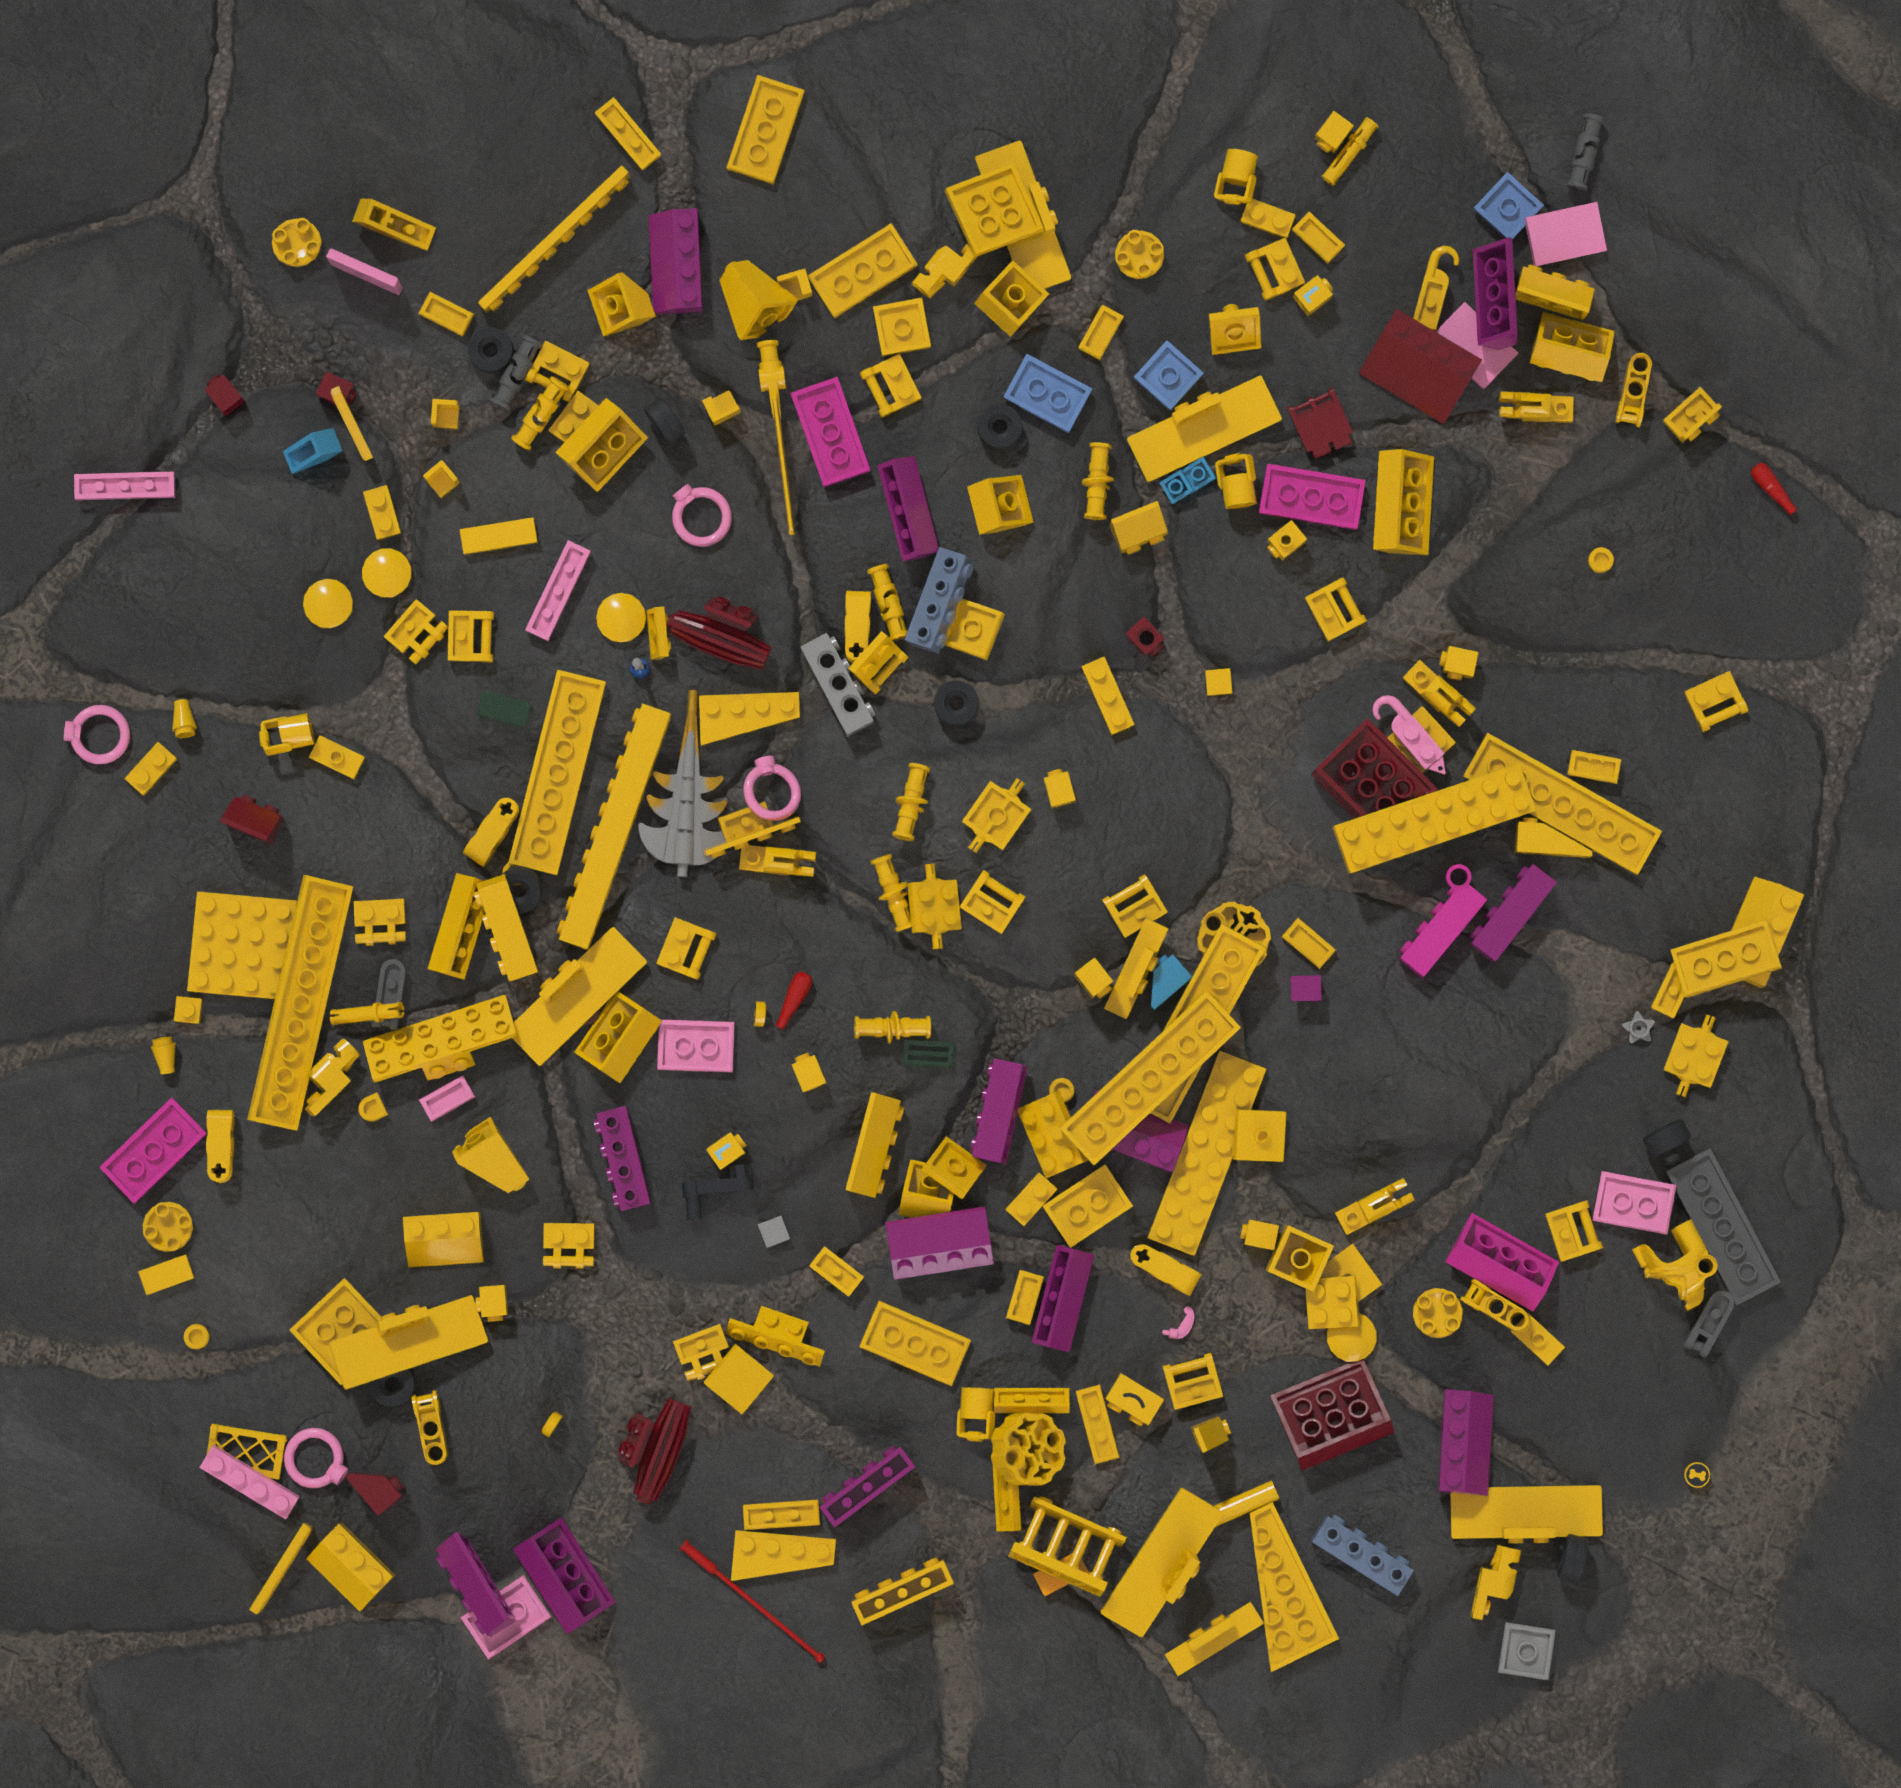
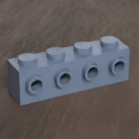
M939 547L905 641L913 646L939 654L940 649L946 644V633L949 625H952L955 620L956 606L964 596L966 580L972 575L973 560L966 555Z
M1335 1514L1332 1518L1326 1515L1311 1542L1398 1596L1414 1571L1409 1568L1411 1562L1400 1555L1396 1559L1387 1554L1390 1549L1378 1541L1375 1545L1371 1544L1366 1540L1368 1535L1355 1528L1352 1532L1344 1527L1347 1522Z

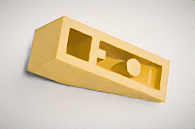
M360 199L352 221L369 230L428 251L436 229L432 225L373 199Z
M1523 818L1522 822L1516 823V854L1592 857L1591 850L1548 825L1537 823V818Z
M1219 1416L1190 1427L1199 1451L1202 1453L1228 1441L1227 1435L1231 1434L1226 1419L1221 1421Z

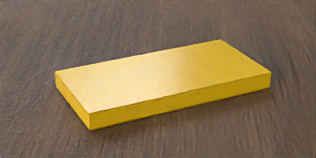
M757 75L726 167L727 170L774 185L805 90Z
M891 223L809 274L808 278L835 319L913 270L918 264Z
M1767 920L1671 949L1685 998L1782 969Z
M878 1301L859 1347L952 1386L971 1340Z

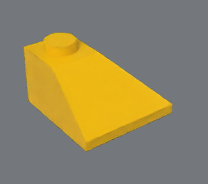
M622 272L588 290L603 337L639 326L656 317L648 293Z

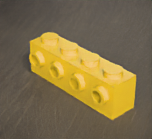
M456 873L428 965L429 970L465 980L483 920L482 915L485 913L483 906L478 907L474 892L478 891L476 884L484 880Z
M505 874L477 883L478 891L474 892L478 907H484L486 914L482 915L486 930H492L494 937L490 938L494 953H500L502 960L498 961L502 976L507 974L510 982L537 973V966Z
M935 1557L924 1562L925 1568L915 1571L914 1568L900 1573L901 1579L892 1582V1579L889 1578L877 1584L879 1589L869 1592L867 1588L854 1594L856 1599L852 1600L851 1603L861 1625L954 1584L944 1559L938 1561V1558Z

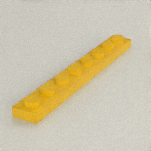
M621 165L478 302L479 306L486 313L490 310L493 312L502 305V298L508 293L513 294L521 286L520 281L525 276L531 277L539 269L538 264L544 258L549 260L557 252L556 247L562 241L564 243L568 242L575 235L574 230L580 224L582 226L586 225L592 219V213L598 207L602 209L610 202V195L616 190L620 192L629 183L627 179L630 177L629 172Z

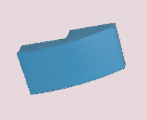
M1202 457L1161 481L1160 485L1171 503L1174 504L1217 479L1206 458Z

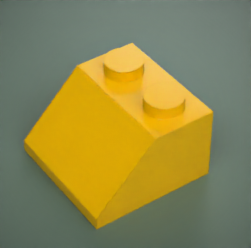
M1012 261L983 291L974 304L1011 337L1046 299L1049 293L1019 265Z
M1022 475L988 478L967 486L979 535L997 533L1034 523Z
M1158 501L1111 519L1110 528L1120 553L1127 552L1128 555L1140 551L1141 545L1148 542L1152 546L1164 541L1163 536H1166L1168 533Z
M910 1159L898 1215L914 1218L950 1212L954 1193L922 1171L926 1164L925 1162Z
M1285 1225L1265 1271L1314 1292L1334 1246L1289 1225Z

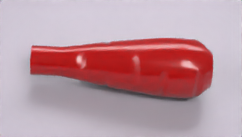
M1760 462L1751 469V476L1754 481L1779 503L1789 515L1797 510L1772 470L1765 463Z
M802 971L794 975L775 1026L783 1030L785 1029L789 1019L811 988L812 976Z

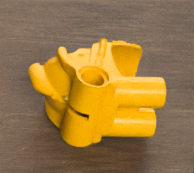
M1692 1219L1671 1230L1683 1253L1680 1259L1671 1263L1662 1262L1653 1250L1645 1244L1632 1249L1641 1268H1645L1643 1271L1645 1278L1661 1279L1667 1285L1676 1287L1679 1299L1684 1300L1686 1304L1684 1307L1687 1311L1701 1304L1704 1298V1281L1716 1272L1718 1266L1716 1259L1708 1255V1250ZM1700 1261L1708 1265L1707 1273L1699 1270L1698 1265Z

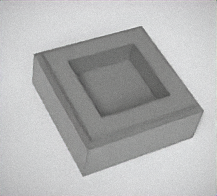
M782 1216L758 1224L767 1248L790 1239Z

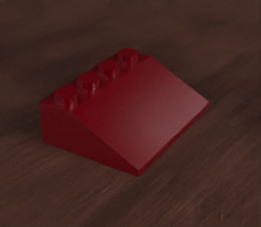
M1396 309L1359 374L1444 424L1482 359Z
M1368 718L1311 773L1354 819L1438 790Z
M1364 1359L1350 1362L1270 1395L1301 1471L1395 1433L1391 1418Z

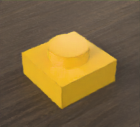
M177 996L174 1021L200 1024L203 999Z

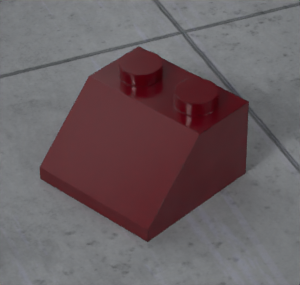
M244 794L242 798L235 796L220 822L272 845L284 818L278 814L280 810L268 804L264 808L255 805L257 800Z
M353 1472L346 1476V1479L378 1516L386 1512L406 1495L403 1491L405 1486L397 1476L391 1477L385 1474Z

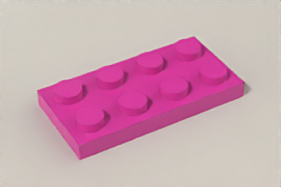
M838 377L792 392L791 397L823 487L870 472V467Z
M1267 464L1259 514L1357 530L1366 480Z
M171 1098L99 1168L135 1204L208 1133L174 1098Z

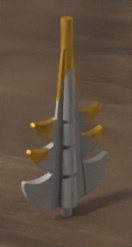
M688 690L687 716L677 773L667 775L657 771L653 772L656 782L662 788L673 792L672 798L658 799L651 795L646 796L653 812L660 818L667 820L668 824L663 828H653L643 823L638 825L640 839L646 850L662 862L678 865L677 877H687L688 865H703L714 860L715 858H711V855H704L702 850L725 842L722 831L711 832L703 828V823L715 819L724 810L727 801L723 800L712 803L701 799V794L713 791L724 778L723 776H700L697 731L698 691Z

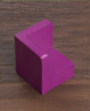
M1321 975L1289 977L1292 1001H1321Z

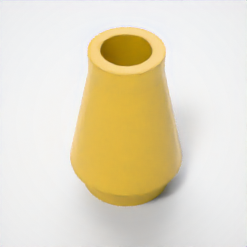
M185 699L174 701L172 731L175 732V737L188 738L194 736L197 726L189 706V701Z
M172 1037L153 1039L151 1049L158 1064L160 1074L175 1072V1042H173Z

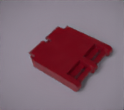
M1333 388L1328 389L1327 393L1314 399L1313 397L1308 398L1307 402L1296 407H1287L1306 453L1312 452L1315 459L1331 452L1330 443L1333 444L1335 450L1352 443L1349 435L1353 431ZM1328 397H1331L1330 400L1325 401L1319 405H1316L1317 402L1322 401ZM1308 406L1311 407L1310 409H1307V410H1305V411H1303V412H1300V413H1298V414L1295 413V412H1297V411H1299V410H1301V409H1303V408H1306V407H1308Z

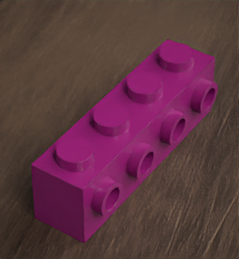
M915 456L894 458L877 465L902 561L923 559L936 554L939 547Z
M1534 864L1529 868L1526 866L1522 868L1516 876L1519 880L1514 888L1509 885L1501 895L1504 901L1498 908L1494 905L1485 916L1488 919L1487 923L1483 927L1478 925L1470 935L1473 939L1470 945L1493 963L1496 962L1557 883Z
M995 1058L993 1064L990 1063L987 1071V1078L990 1079L988 1087L983 1090L981 1099L984 1103L982 1113L979 1112L976 1119L978 1132L977 1136L973 1137L970 1150L973 1152L972 1157L1001 1164L1007 1163L1028 1066Z
M627 1106L596 1113L598 1119L593 1120L596 1133L602 1134L604 1143L600 1144V1150L603 1159L608 1158L610 1168H606L609 1183L614 1182L616 1192L612 1193L615 1207L620 1206V1210L625 1211L651 1204Z
M1056 1245L1032 1343L1070 1352L1094 1254Z
M894 1445L882 1453L884 1459L877 1464L874 1460L861 1469L864 1474L857 1479L851 1476L841 1484L844 1489L837 1494L831 1491L821 1499L823 1504L819 1508L834 1528L916 1467L901 1446L897 1449Z

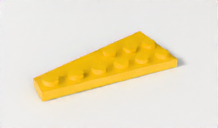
M1273 1502L1249 1514L1270 1671L1273 1672L1339 1638Z

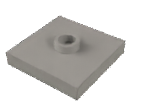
M1505 1622L1498 1673L1548 1680L1556 1630Z

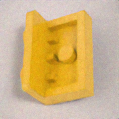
M1699 387L1671 412L1663 422L1682 443L1686 439L1693 441L1702 432L1699 428L1705 422L1710 425L1720 416L1718 411L1722 406L1719 403L1716 404Z

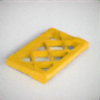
M218 1424L211 1425L207 1454L213 1445L217 1444L219 1448L224 1450L223 1447L235 1439L243 1450L235 1458L238 1459L246 1454L254 1465L252 1468L269 1478L280 1479L287 1435ZM218 1432L229 1433L233 1436L223 1445L217 1440ZM238 1436L254 1437L258 1441L246 1449L238 1439ZM264 1439L278 1441L277 1450L270 1453L262 1441ZM260 1443L268 1456L256 1464L248 1451ZM268 1458H271L274 1462L273 1471L260 1469L259 1465Z

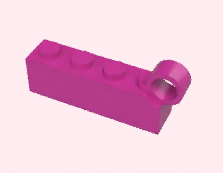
M1457 864L1447 870L1445 881L1450 890L1446 894L1450 897L1444 904L1440 901L1431 911L1434 917L1429 923L1423 921L1417 928L1415 933L1418 936L1413 942L1408 940L1399 950L1402 953L1399 960L1421 978L1427 974L1487 901L1484 896L1469 885L1471 872L1464 865ZM1460 869L1466 874V881L1463 885L1458 886L1451 882L1450 874L1453 870Z

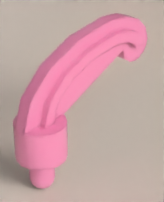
M1188 1306L1184 1308V1312L1187 1315L1178 1329L1170 1328V1330H1163L1162 1334L1169 1335V1338L1180 1339L1186 1336L1191 1330L1194 1321L1192 1308Z

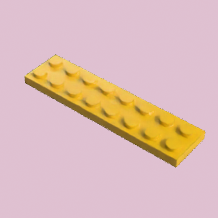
M557 670L509 864L558 876L606 681Z
M1486 734L1463 778L1472 780L1520 764L1536 811L1529 813V815L1635 875L1639 874L1662 833L1661 830L1491 734Z
M1516 764L1335 825L1332 828L1348 874L1532 813L1536 809L1520 764Z
M1221 923L1164 1030L1205 991L1230 1015L1266 947ZM1201 1066L1164 1099L1151 1114L1171 1123Z
M1205 991L1059 1129L1095 1165L1241 1027Z
M1219 1051L1147 1237L1148 1239L1195 1256L1233 1157L1236 1109L1251 1110L1266 1068Z

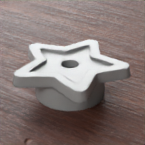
M1636 1011L1632 1021L1622 1024L1630 1032L1629 1042L1634 1043L1640 1038L1651 1041L1649 1031L1655 1021L1643 1019L1641 1014ZM1637 1026L1641 1027L1640 1031L1637 1030Z

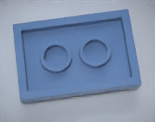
M1026 354L1003 399L1069 433L1092 388Z

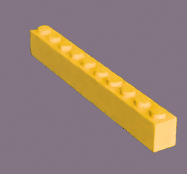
M643 703L640 709H635L632 722L635 723L633 731L627 732L623 743L624 746H627L625 754L618 757L615 769L619 771L616 779L611 778L607 788V793H610L608 802L602 803L598 814L602 819L599 826L595 825L590 836V840H593L591 850H585L582 863L585 864L583 872L577 873L573 887L577 888L574 897L569 896L565 910L569 912L565 921L561 919L556 934L560 935V941L586 950L590 948L672 717L671 713Z

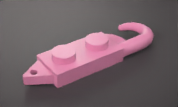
M1386 695L1378 698L1372 709L1376 720L1381 718L1379 715L1380 706L1389 704L1398 714L1391 725L1395 736L1424 770L1429 769L1445 775L1443 761L1445 753L1414 716L1394 696Z

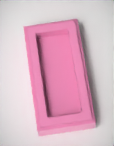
M461 1076L419 1101L430 1121L433 1122L476 1097L465 1077Z

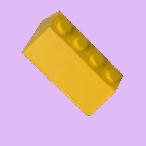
M1403 449L1379 451L1373 550L1396 554L1428 555L1434 456Z
M1754 876L1731 931L1767 920L1779 955L1804 894L1781 884ZM1771 972L1743 981L1763 988L1766 986Z
M871 1092L846 1191L876 1198L877 1193L882 1194L885 1180L881 1179L883 1169L888 1170L892 1157L887 1154L889 1145H895L898 1131L894 1130L896 1120L901 1122L904 1107L900 1106L901 1100Z

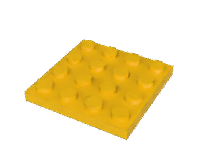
M197 891L187 991L275 999L297 901Z

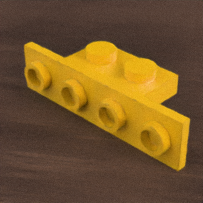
M765 801L759 803L763 808L768 810ZM747 807L717 818L725 842L704 849L702 852L706 856L711 855V858L726 854L724 849L732 846L737 850L748 846L749 840L757 838L758 841L771 838V832L781 829L782 833L796 828L795 824L801 821L799 817L795 816L773 824L772 821L757 816Z
M1148 918L1145 919L1104 1009L1125 1019L1128 1018L1138 995L1143 994L1148 984L1146 977L1149 971L1153 972L1157 965L1158 958L1156 956L1169 928Z
M761 1306L754 1326L730 1318L725 1332L726 1335L731 1336L735 1340H744L758 1348L770 1349L784 1357H793L801 1360L807 1365L820 1367L825 1353L824 1350L802 1343L809 1322Z
M1247 1603L1226 1617L1221 1614L1210 1621V1627L1205 1630L1198 1628L1189 1634V1640L1166 1653L1165 1656L1177 1676L1264 1624L1252 1603Z

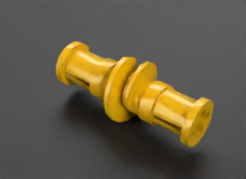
M1094 442L1089 444V448H1091L1090 475H1088L1089 478L1083 479L1081 483L1083 486L1088 487L1086 497L1088 499L1087 513H1084V518L1105 520L1106 490H1110L1106 483L1114 481V478L1107 476L1109 471L1108 455L1112 445Z
M909 763L908 768L910 772L907 783H905L904 796H899L895 799L896 804L901 806V809L898 812V822L896 830L892 832V836L900 840L914 841L912 834L915 822L918 819V812H924V809L919 807V805L928 803L927 800L921 797L924 794L927 773H930L931 768L922 764Z
M887 854L870 862L871 865L874 864L879 877L878 881L884 891L879 900H887L889 911L892 913L897 926L895 927L897 932L911 927L909 905L904 897L908 894V891H902L907 886V882L899 883L898 874L895 873L890 859L892 854Z
M892 1011L890 1019L889 1017H886V1019L881 1017L859 1019V1016H855L854 1037L859 1039V1036H886L888 1043H891L893 1036H896L897 1040L900 1039V1036H926V1038H930L931 1019L930 1016L925 1018L903 1017L899 1019L896 1011Z

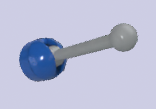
M643 658L633 659L630 664L631 674L638 679L645 678L650 672L649 663Z

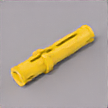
M1366 117L1356 132L1350 134L1348 137L1349 141L1321 177L1330 185L1335 186V183L1359 151L1365 149L1367 146L1366 142L1379 126L1373 120Z
M377 1002L372 1006L332 1009L330 1015H335V1017H330V1022L332 1025L373 1020L375 1022H383L384 1019L402 1018L404 1012L399 1011L404 1010V1006L401 1002L390 1004Z

